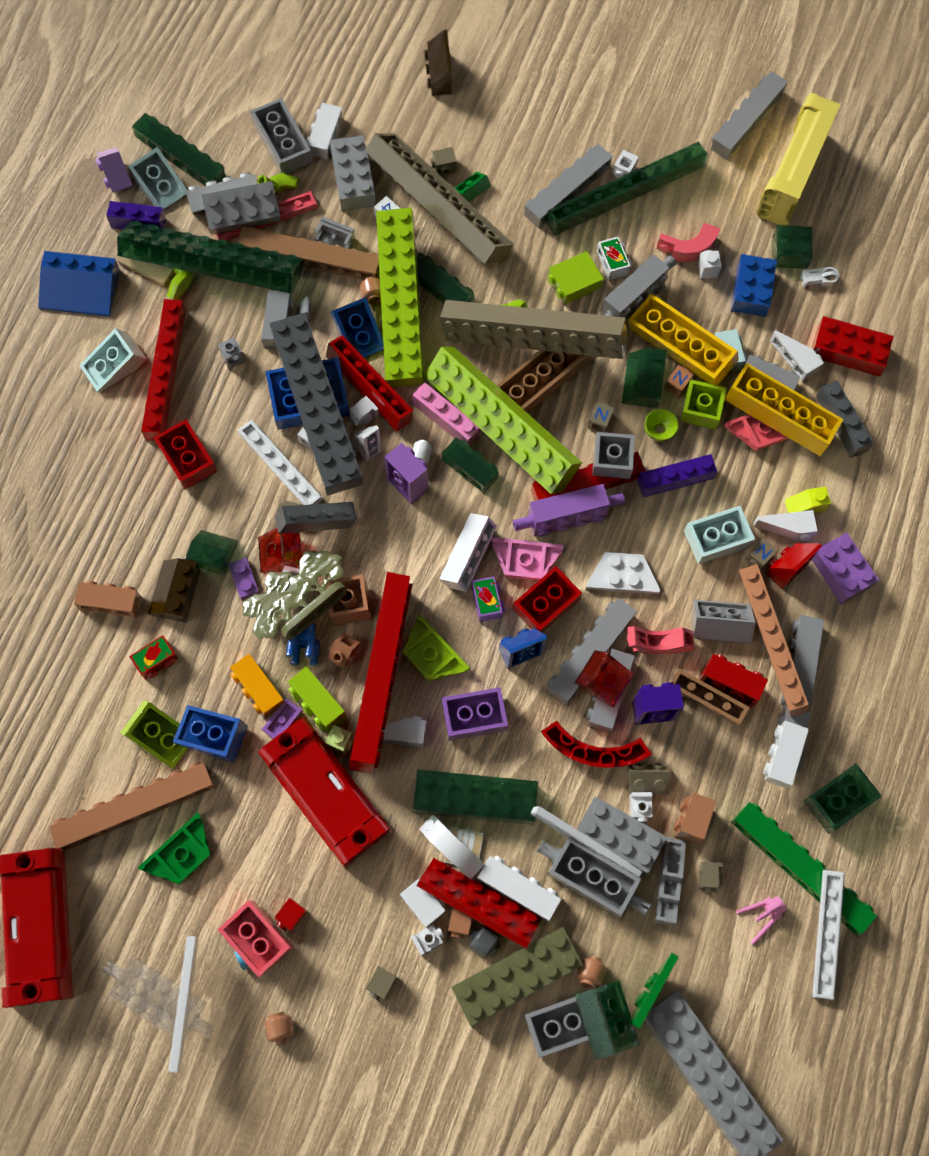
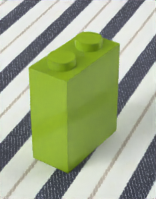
M587 251L549 267L547 275L549 284L554 286L558 299H561L564 305L601 289L604 281Z

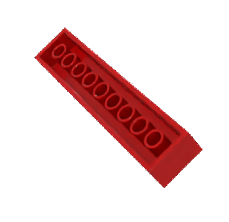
M387 572L348 770L372 774L374 768L378 769L381 751H377V749H381L385 732L381 730H385L388 713L385 711H389L391 693L395 681L394 674L398 665L413 585L409 583L410 576L392 572Z

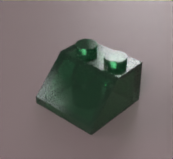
M201 530L191 541L185 559L197 562L203 570L225 576L238 541Z

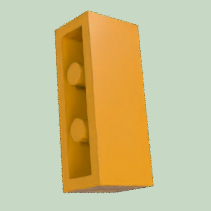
M250 654L230 666L233 672L230 676L236 684L239 682L244 688L241 691L247 699L252 698L255 702L252 706L259 715L263 713L266 718L278 710L284 700Z

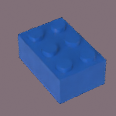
M741 254L737 264L731 311L762 317L767 316L771 307L777 260Z

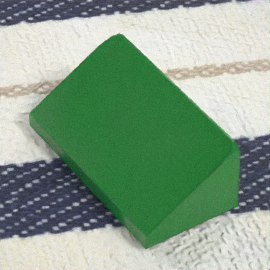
M476 171L454 189L470 203L487 190L491 184L487 175Z

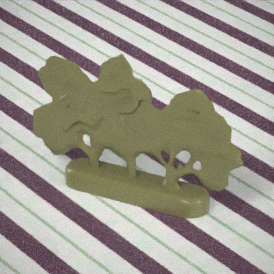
M314 550L305 551L299 561V574L293 576L291 572H282L281 574L268 572L264 582L267 593L254 594L245 600L242 606L244 608L243 616L257 618L252 629L258 639L263 637L274 638L280 623L287 622L282 627L281 633L285 639L292 640L345 596L347 588L341 582L333 583L327 589L326 586L329 580L335 581L344 575V569L340 565L343 557L338 554L331 555L328 551L322 550L318 552ZM327 574L330 575V578L328 580L326 579ZM319 576H323L324 583H321L322 587L318 584ZM311 591H319L320 595L307 604L305 596ZM303 606L304 608L292 618L290 611ZM279 614H282L284 618H279Z

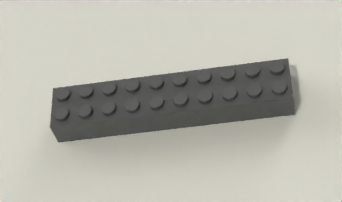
M302 313L269 323L326 495L329 496L363 485L362 474L306 314Z

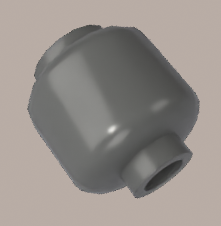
M483 927L481 930L476 928L469 937L472 940L470 949L482 959L487 957L491 959L501 946L499 944V936L488 927Z

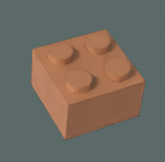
M363 575L328 582L326 589L336 582H341L347 588L345 596L329 609L330 619L334 626L372 619L368 586Z
M694 792L689 797L686 796L679 808V811L682 813L676 819L673 830L676 831L674 837L695 845L701 843L705 839L716 800Z

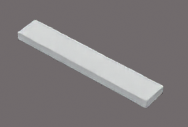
M252 420L237 430L244 441L301 504H318L323 500L322 496Z
M536 806L532 809L531 815L564 836L576 840L636 877H640L642 873L640 869L542 807Z
M823 870L812 992V997L834 1000L844 872Z
M188 936L186 940L169 1072L178 1073L181 1072L199 942V938L196 936Z

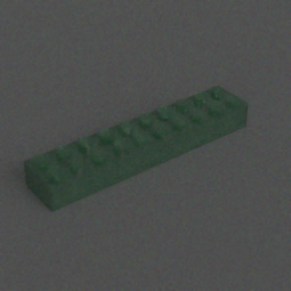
M130 221L117 236L118 256L286 293H291L301 278L302 258L292 254L285 255L277 251L262 250L259 247L244 246L241 243L234 244L222 239L215 240L208 236H197L190 232L183 233L171 228L164 229L156 225H145L138 221Z

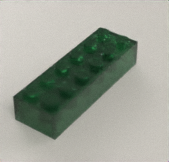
M417 769L413 813L534 825L535 817L531 815V811L537 804L538 781Z

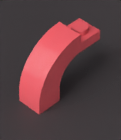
M703 223L700 233L690 240H679L661 233L656 248L662 252L672 254L671 256L676 262L699 260L701 252L712 250L720 228Z
M636 626L628 627L627 640L629 647L633 648V652L643 654H674L694 650L693 631L681 627L667 631H649Z

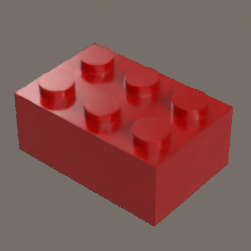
M187 419L153 437L184 490L217 472L214 462Z
M555 566L513 603L512 610L530 629L535 628L544 633L581 600L582 592Z
M713 654L710 657L699 680L750 707L749 709H752L760 700L768 679L764 678L763 674L756 671L751 672L740 663L734 664L720 654Z

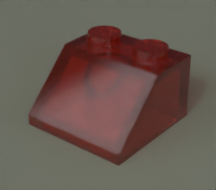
M275 528L258 537L261 573L283 572L285 565L294 568L299 567V561L302 557L300 532L279 534L278 529Z
M594 650L574 683L589 695L611 707H615L634 674L608 652Z

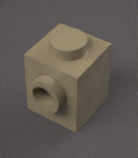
M453 147L432 151L430 164L439 175L457 172V161Z

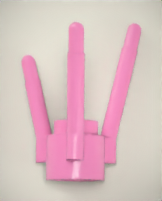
M776 896L773 899L768 897L764 901L736 911L737 914H741L766 905L764 907L765 912L757 917L756 921L759 922L767 916L772 919L751 941L752 945L782 917L781 913L786 911V906L779 897Z

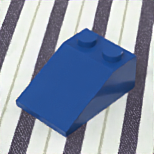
M366 297L330 311L340 336L343 335L363 357L384 350L383 338Z
M527 628L520 631L519 635L515 637L508 636L503 638L501 643H499L498 649L507 669L542 655L547 641L546 635L535 628L531 630Z
M187 705L173 743L216 759L235 763L248 725L239 718Z

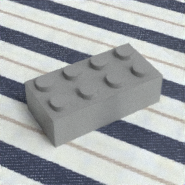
M282 98L250 111L252 123L280 173L288 174L313 163L311 149Z
M364 135L330 140L341 211L374 207L376 205L368 155L365 152Z
M272 181L202 194L211 235L239 230L243 226L255 227L280 222V213Z
M596 796L593 798L576 829L642 871L641 874L644 876L649 873L667 839L663 834Z
M605 986L524 1015L539 1058L620 1029Z

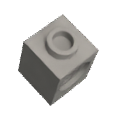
M234 337L218 344L220 354L228 369L245 362L243 353Z

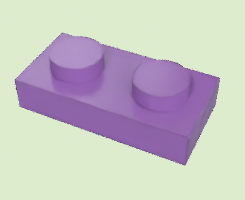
M247 558L229 563L228 565L240 599L243 600L254 594H259Z
M286 698L261 730L274 739L290 727L303 711Z

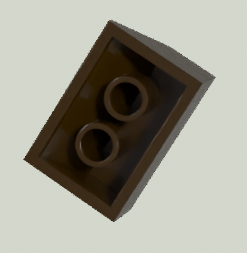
M443 30L427 42V50H424L425 61H428V64H425L426 75L430 76V78H427V88L431 89L432 96L452 94V69L448 32Z
M180 558L163 561L148 615L186 623L201 571L197 562Z

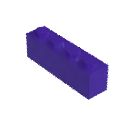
M709 454L641 472L637 482L644 498L712 480L717 473V468L712 455Z

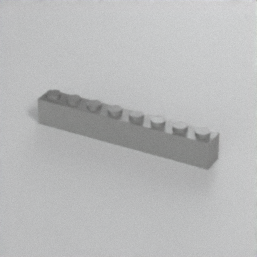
M800 615L797 620H794L792 625L794 638L790 640L789 650H792L791 657L811 711L824 620ZM782 694L780 705H783L782 713L780 712L778 715L777 724L781 726L784 721H788L808 728L810 712L790 717ZM806 740L796 774L802 770Z

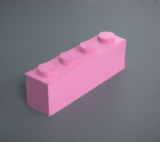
M425 382L412 395L415 407L467 449L480 437V428Z

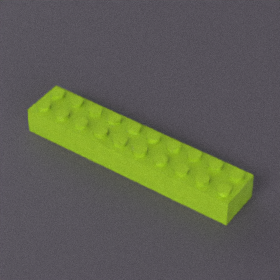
M410 207L376 211L385 380L392 388L422 385L424 383V366L413 210Z
M454 346L440 348L423 377L550 494L563 492L582 462Z

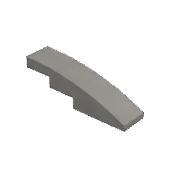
M672 838L665 840L655 923L676 926L686 841Z

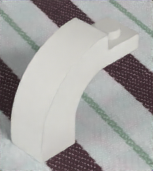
M432 815L420 828L424 836L469 879H472L485 865L435 815Z

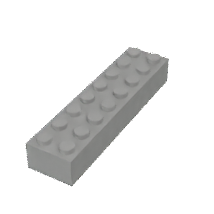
M673 991L654 1005L644 1022L736 1155L765 1156L784 1140L679 991Z

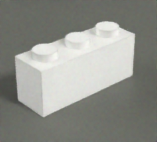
M322 103L320 109H317L316 121L311 125V135L306 139L312 156L326 160L329 159L331 154L330 140L336 139L343 120L342 107Z
M784 721L781 726H777L774 734L777 739L769 750L771 759L769 763H766L763 774L766 775L764 781L786 789L792 786L808 728L788 721Z

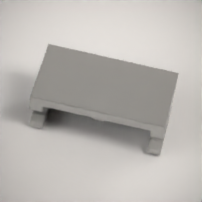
M325 217L321 218L315 231L317 234L315 242L322 241L329 245H340L350 249L355 240L353 228Z

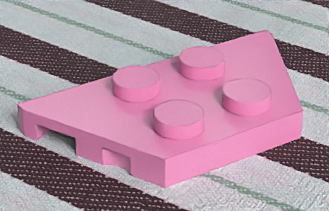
M498 537L491 538V544L504 577L539 581L550 571L564 549V545Z

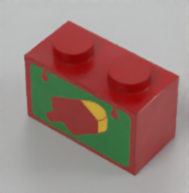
M164 635L129 656L145 680L154 678L159 674L160 670L173 666L176 660L179 659Z

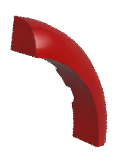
M558 721L540 731L546 740L563 755L589 766L601 768L622 767L634 764L652 755L641 738L622 746L606 748L592 746L577 740Z

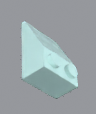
M158 147L128 166L129 173L155 206L162 207L163 210L185 196L186 191H188Z
M115 328L79 366L96 391L100 393L135 372L147 359L129 333Z

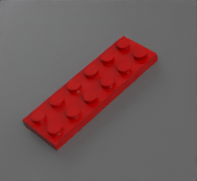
M436 858L432 859L416 885L526 949L542 919L533 912L485 887L478 881L469 879L462 872L455 870Z

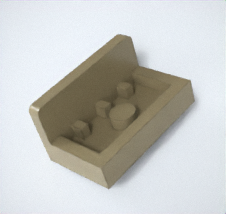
M641 762L628 765L629 794L632 792L670 794V769L668 765L661 762L653 763V765H645Z

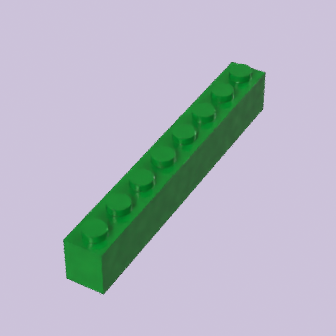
M748 802L730 823L820 903L823 870H826V866L818 859L814 860L804 846H799L795 843L793 836L787 831L783 832L773 818H767L762 813L761 807L755 803ZM844 886L841 923L854 935H862L877 915L866 902L862 903L857 898L856 892Z

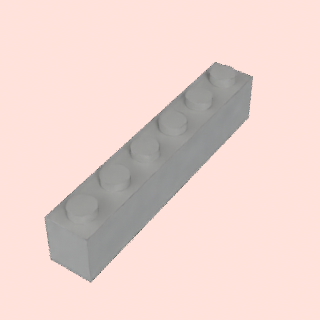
M772 71L767 77L763 76L759 86L752 89L750 97L742 101L739 110L735 109L730 117L731 119L729 121L726 120L722 125L721 131L713 135L711 150L728 160L783 95L788 81Z
M599 144L589 148L583 157L577 158L570 168H566L557 179L554 178L548 187L541 189L534 199L527 201L524 216L537 228L542 227L609 169L613 156Z
M620 598L608 604L605 609L607 613L604 617L600 615L594 623L596 627L593 631H587L582 638L584 640L582 645H577L571 652L572 658L569 661L565 660L559 668L561 672L558 676L553 675L547 683L550 685L548 692L565 705L569 703L635 617L637 611Z

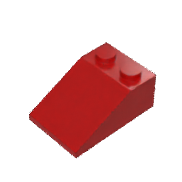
M795 543L791 548L787 546L780 553L782 557L779 560L775 558L768 564L769 570L766 575L783 590L811 562L822 548V545L820 543Z

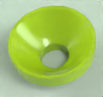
M666 409L653 410L645 419V432L655 441H668L674 437L678 430V420L672 412ZM661 425L665 428V432L659 434L655 431L654 427Z

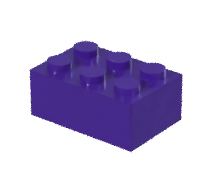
M667 682L658 687H654L653 684L642 686L632 701L635 725L674 721L684 708L680 684L674 685L673 682Z

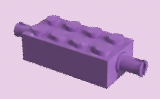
M600 484L533 501L529 504L528 517L514 519L512 521L515 532L531 528L534 536L539 535L543 537L553 531L563 532L569 527H582L588 522L598 523L606 518L610 507L625 504V498L622 492L607 496L604 485Z

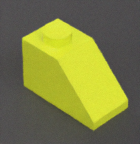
M825 486L807 489L785 499L788 513L813 510L815 514L825 512L831 505V501Z

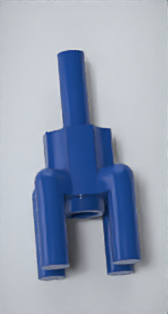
M314 623L296 638L288 640L286 657L292 658L291 665H299L301 648L306 649L305 657L310 658V665H318L320 641L315 639L316 625Z

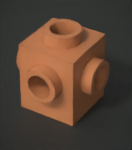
M343 633L329 646L330 654L327 659L342 668H345L349 663L353 664L358 656L356 651L360 642Z

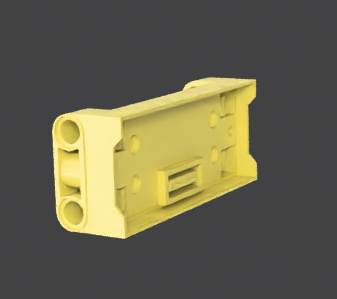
M814 93L807 96L796 119L793 130L794 135L775 176L770 178L761 196L756 213L757 216L787 228L841 104Z

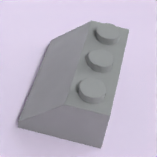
M693 599V638L699 640L712 639L719 642L735 641L740 644L752 643L756 622L750 604Z

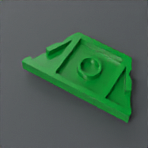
M197 812L137 868L181 885L211 857L201 815Z
M672 952L658 971L648 977L644 984L646 990L639 994L634 1002L636 1008L633 1012L632 1025L640 1029L679 956Z

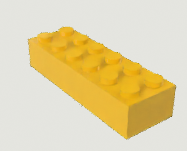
M652 293L628 319L631 331L709 384L718 386L739 361L736 349Z
M748 363L745 364L724 399L819 456L828 448L843 421L841 417Z

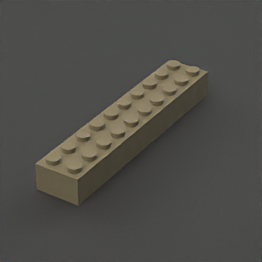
M395 133L374 134L365 150L370 155L371 160L377 162L384 172L390 174L397 184L404 187L405 192L413 196L420 206L425 207L429 211L428 213L436 218L443 228L449 230L456 240L461 241L465 245V249L472 252L480 263L502 262L514 245L399 136Z
M453 300L445 301L440 315L446 340L452 342H467L470 344L495 345L612 359H624L628 344L625 317Z

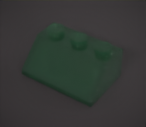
M648 347L628 353L622 404L658 408L661 399L667 350Z
M620 981L575 994L595 1060L612 1056L640 1045L634 1025H632V1018Z

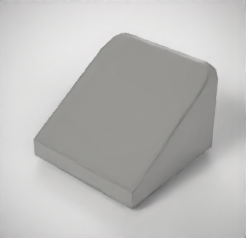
M306 296L297 306V315L305 313L308 321L311 320V302L309 296Z

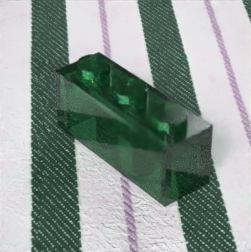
M456 437L442 452V461L483 494L498 479V468L493 463H488L484 460L481 453L478 451L474 452L464 440H459Z

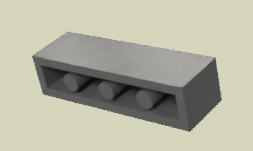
M838 380L821 387L816 398L822 407L843 419L836 433L850 457L852 458L866 452L873 444V440Z
M353 502L282 506L275 515L278 533L283 534L346 529L352 526L357 520Z

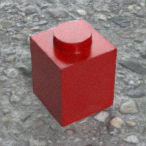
M289 897L274 917L278 921L276 925L284 932L288 929L293 932L308 911Z

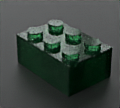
M856 763L803 801L829 834L881 798L882 795Z

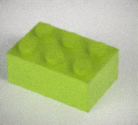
M307 666L288 681L290 695L297 703L301 701L302 709L309 718L311 716L314 717L315 725L322 733L326 731L329 735L333 725L339 727L347 720L345 711Z

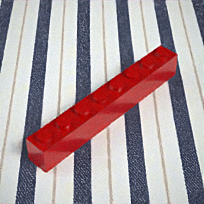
M164 299L141 429L146 441H155L153 437L164 432L167 427L186 314L182 300Z

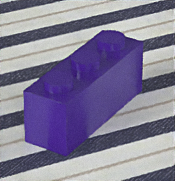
M110 201L106 214L110 227L116 229L163 234L166 222L163 208L158 206Z

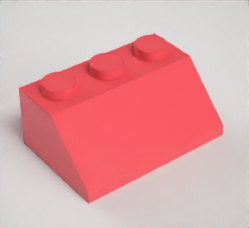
M248 900L217 929L258 978L280 962L294 948L290 941L253 900Z

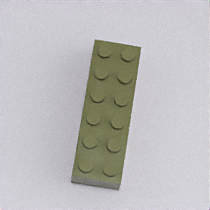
M561 927L528 945L527 949L522 948L452 986L451 989L471 1027L583 966L566 931Z

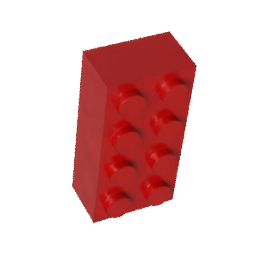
M823 316L817 326L811 349L816 354H819L823 361L880 377L886 368L894 336Z

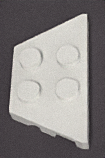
M605 552L585 588L589 590L632 593H660V588L644 555Z

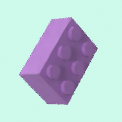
M401 443L384 457L386 478L412 505L428 491V466L423 460H418L414 456L415 453L409 446L406 447Z
M848 533L823 545L812 559V562L840 604L867 591L879 581Z
M501 687L442 697V707L449 741L507 731L508 722Z

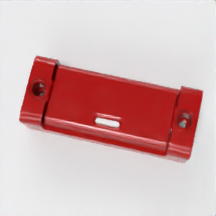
M306 717L296 721L258 751L262 760L344 869L391 833L389 825L378 814ZM364 839L365 842L363 844H360L359 840Z
M44 848L0 855L6 987L1 988L2 1008H13L74 998L65 853L57 850V848Z

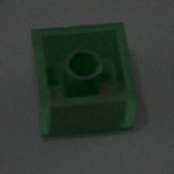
M776 225L772 235V259L777 260L776 267L808 269L813 258L812 227Z

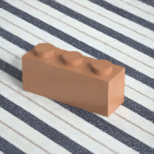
M94 581L79 582L74 604L79 610L136 618L140 594L131 586L120 588L110 583L98 585Z

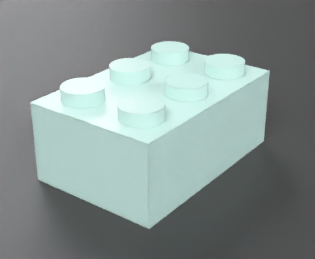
M741 506L689 522L684 529L698 564L749 548L755 541Z

